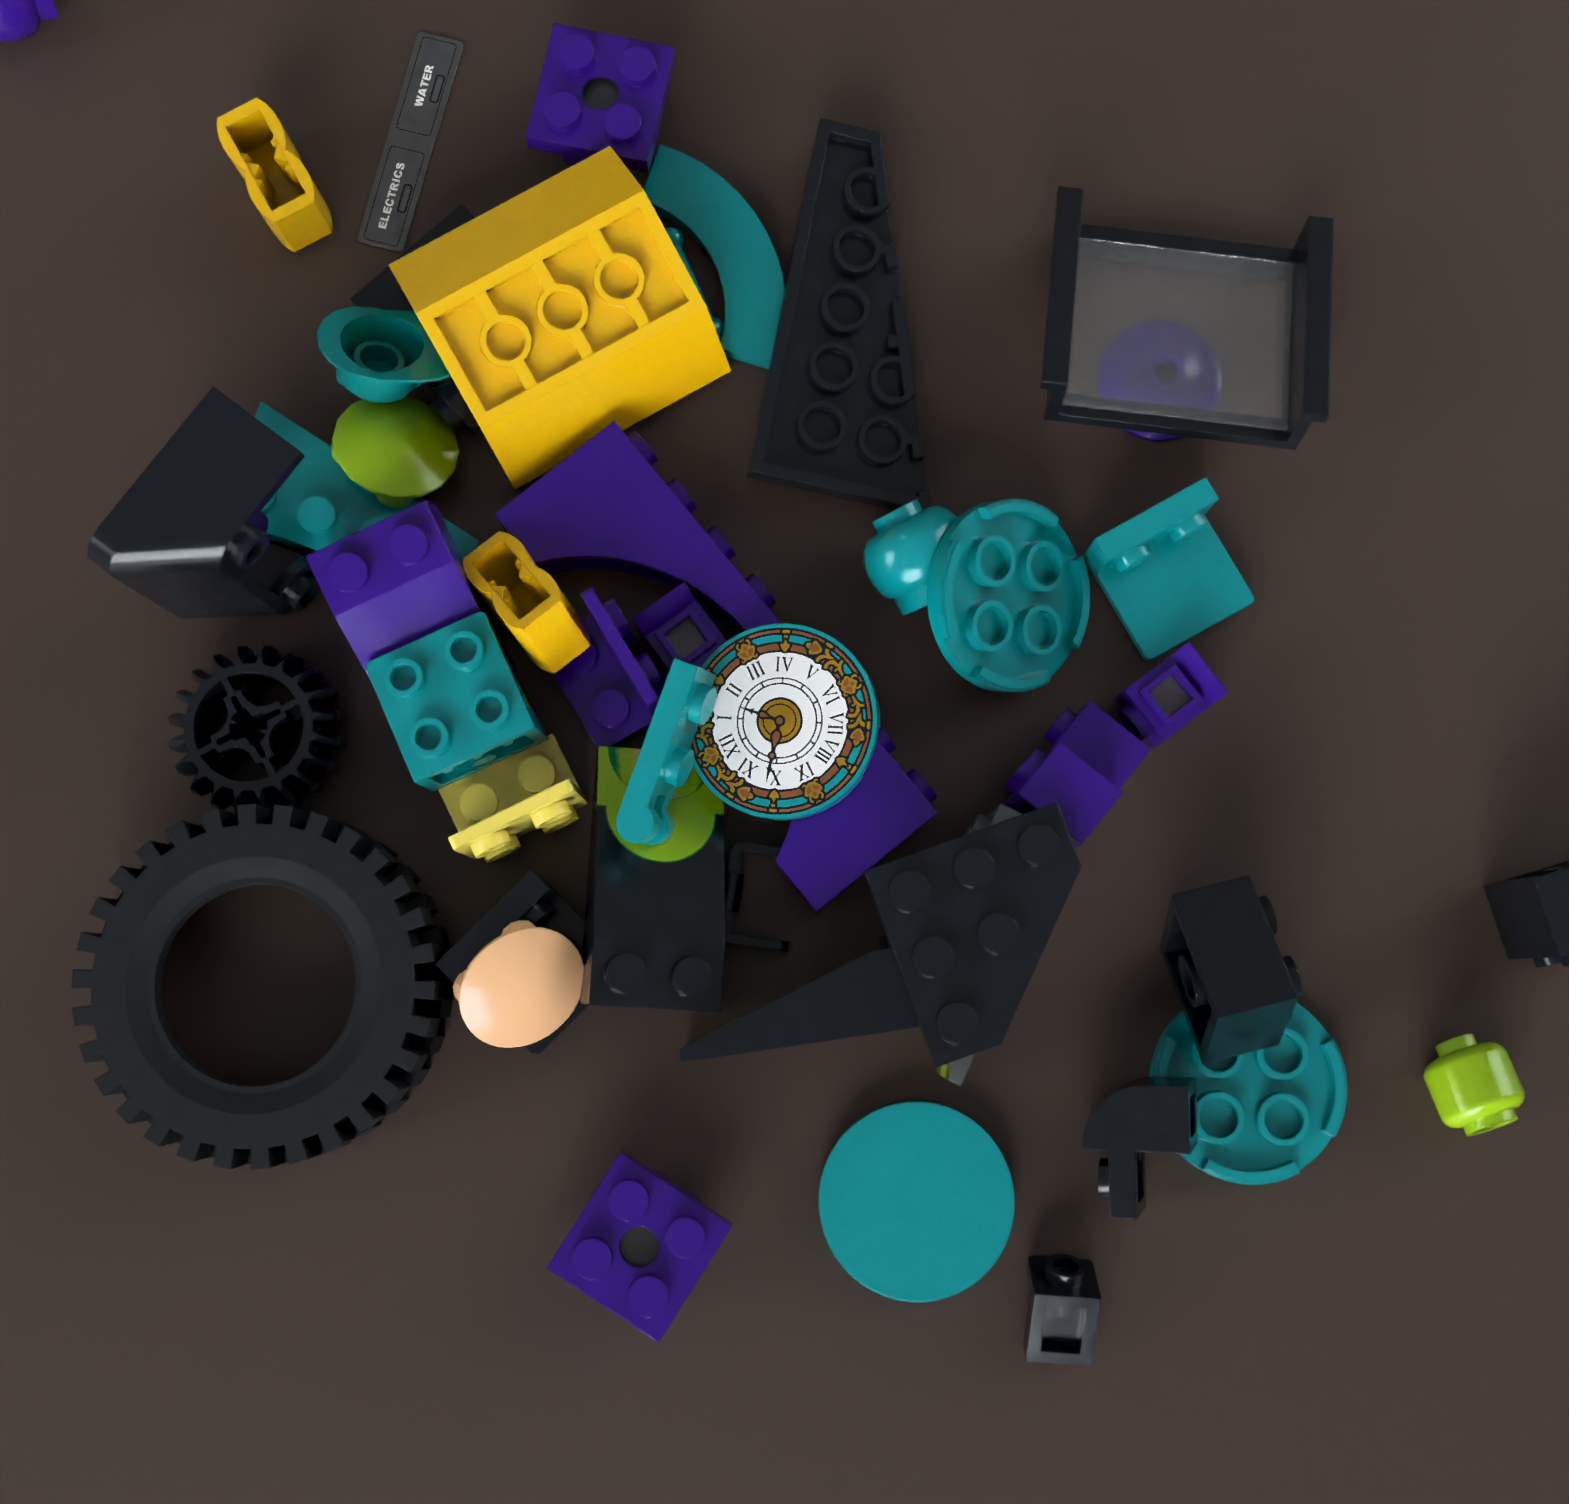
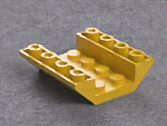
M611 146L604 148L388 264L514 490L549 472L613 421L624 431L731 372L730 365L703 298L644 189Z

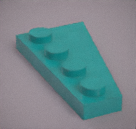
M260 402L255 418L301 451L305 456L261 510L269 521L266 534L270 537V540L313 553L419 503L412 499L409 505L402 508L385 506L378 500L376 494L369 492L350 480L341 466L332 458L331 446L263 402ZM444 519L462 558L480 546L479 540Z

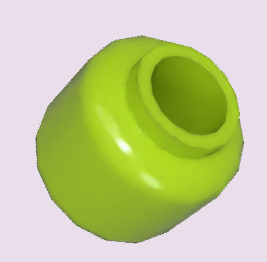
M1471 1033L1449 1039L1435 1047L1439 1058L1426 1066L1423 1077L1438 1114L1446 1126L1463 1128L1466 1136H1474L1500 1128L1518 1119L1515 1109L1523 1103L1525 1091L1509 1055L1502 1045L1492 1042L1477 1044L1474 1035Z

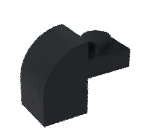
M1154 1076L1132 1080L1117 1088L1106 1097L1090 1115L1083 1132L1081 1150L1108 1151V1158H1100L1098 1192L1100 1198H1109V1218L1137 1220L1146 1208L1145 1153L1190 1154L1198 1144L1196 1078Z

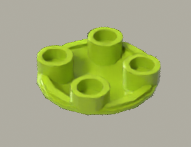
M405 396L401 400L390 403H373L362 399L351 404L337 419L332 437L331 454L332 458L341 466L350 480L369 492L376 494L378 500L385 506L402 508L409 505L413 498L427 495L441 488L455 472L459 447L455 432L432 407L419 399Z

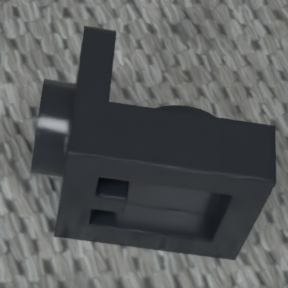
M1054 1254L1049 1257L1029 1256L1027 1275L1030 1295L1023 1341L1026 1362L1092 1366L1102 1299L1093 1262L1088 1259H1078L1068 1254Z

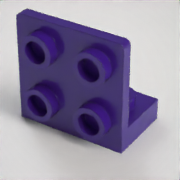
M591 587L580 594L590 612L589 615L581 620L589 632L591 646L558 672L552 674L596 747L598 745L618 747L649 728L665 683L646 652L636 658L632 655L629 647L636 644L637 641L631 632L630 625L613 597L601 603Z

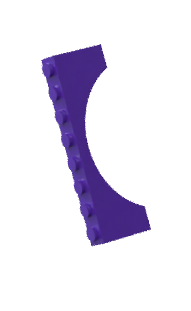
M615 421L494 514L503 530L516 537L526 548L538 568L543 569L550 575L585 570L615 571L646 577L673 588L685 581L696 600L716 612L738 633L762 625L781 623L769 609L776 602L765 585L754 574L744 579L730 562L736 556V553L722 533L715 526L710 527L707 531L702 528L691 514L697 506L684 487L675 478L666 484L652 467L658 459L646 441L636 431L626 436ZM881 726L878 731L873 756L859 784L844 799L831 808L813 816L791 820L786 838L776 858V866L815 914L861 878L865 870L873 868L938 813L930 804L937 798L935 792L918 771L912 768L905 774L891 757L890 753L896 749V746Z

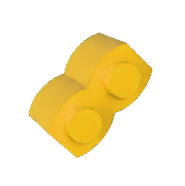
M256 97L217 117V132L221 145L245 180L251 200L277 239L286 248L295 253L331 234L333 223L329 208L274 111L265 102Z
M498 531L463 558V569L469 581L502 626L514 635L530 659L539 668L555 674L591 646L590 635L586 626L555 580L546 571L538 568L526 548L516 537Z

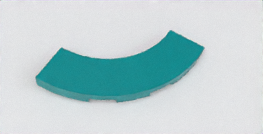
M659 144L644 191L656 213L680 227L700 248H704L716 269L725 303V321L721 345L726 357L768 370L785 289L783 273L770 237L754 210L723 177L692 157Z

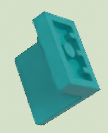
M1206 477L1095 538L1083 555L1085 562L1145 661L1157 658L1246 608L1254 601L1252 592L1205 516L1219 500Z
M484 612L472 614L373 659L366 664L367 673L413 781L432 792L549 739L540 717L527 706L489 617Z

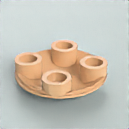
M518 920L506 926L499 937L492 940L477 953L467 969L461 972L455 979L453 992L459 1002L460 1013L465 1025L478 1039L487 1044L503 1048L526 1046L542 1040L553 1033L572 1014L581 995L584 965L579 951L567 937L552 929L536 927L528 920Z

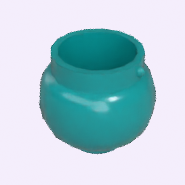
M918 499L873 521L872 524L877 534L865 543L863 550V565L868 579L880 595L894 600L902 616L927 606L928 575L935 550L946 530L958 518L947 508L938 505L922 509Z

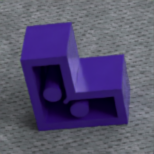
M1091 701L1083 706L1077 714L1067 707L1043 736L1052 743L1044 754L1036 748L1030 756L1024 759L1004 784L1013 793L1004 806L1021 814L1058 802L1070 837L1074 838V847L1081 845L1123 793L1120 790L1121 786L1151 750V748Z

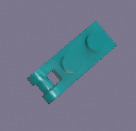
M676 658L672 662L617 814V832L627 842L657 846L664 844L671 837L674 823L668 812L670 802L676 787L680 788L685 784L692 770L694 751L690 747L698 725H704L708 721L716 703L717 690L713 687L716 675Z

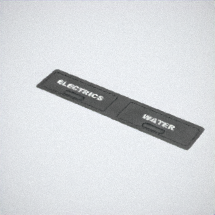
M425 32L417 34L357 235L358 242L397 252L403 251L463 49L461 41Z

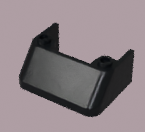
M213 386L97 528L88 546V558L115 579L181 619L285 614L293 608L296 611H301L314 600L320 590V586L305 557L311 553L270 540V537L266 534L269 521L261 510L305 456L301 451Z

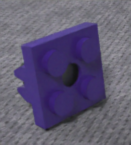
M554 23L526 133L528 147L562 155L563 161L571 167L611 146L628 169L649 173L676 61L674 47Z
M621 1151L546 1268L659 1343L728 1234L733 1223L704 1205L703 1201L690 1190L677 1186L666 1174L654 1169L651 1170L624 1151Z

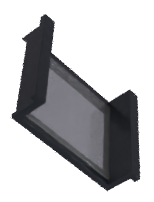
M1059 186L1056 195L1040 389H1047L1044 420L1296 450L1312 421L1323 423L1327 421L1330 405L1333 218L1308 216L1294 248L1287 249L1081 224L1084 189Z

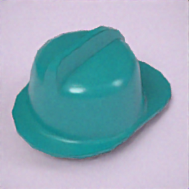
M351 306L335 310L322 320L317 330L318 347L328 362L336 367L338 383L358 398L373 403H390L401 400L422 383L441 381L451 376L414 311Z

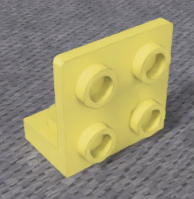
M553 733L548 735V740L438 790L458 830V833L448 837L454 851L473 859L484 857L486 863H490L518 850L521 847L518 838L535 829L542 828L544 834H550L579 819L576 809L588 804V801Z

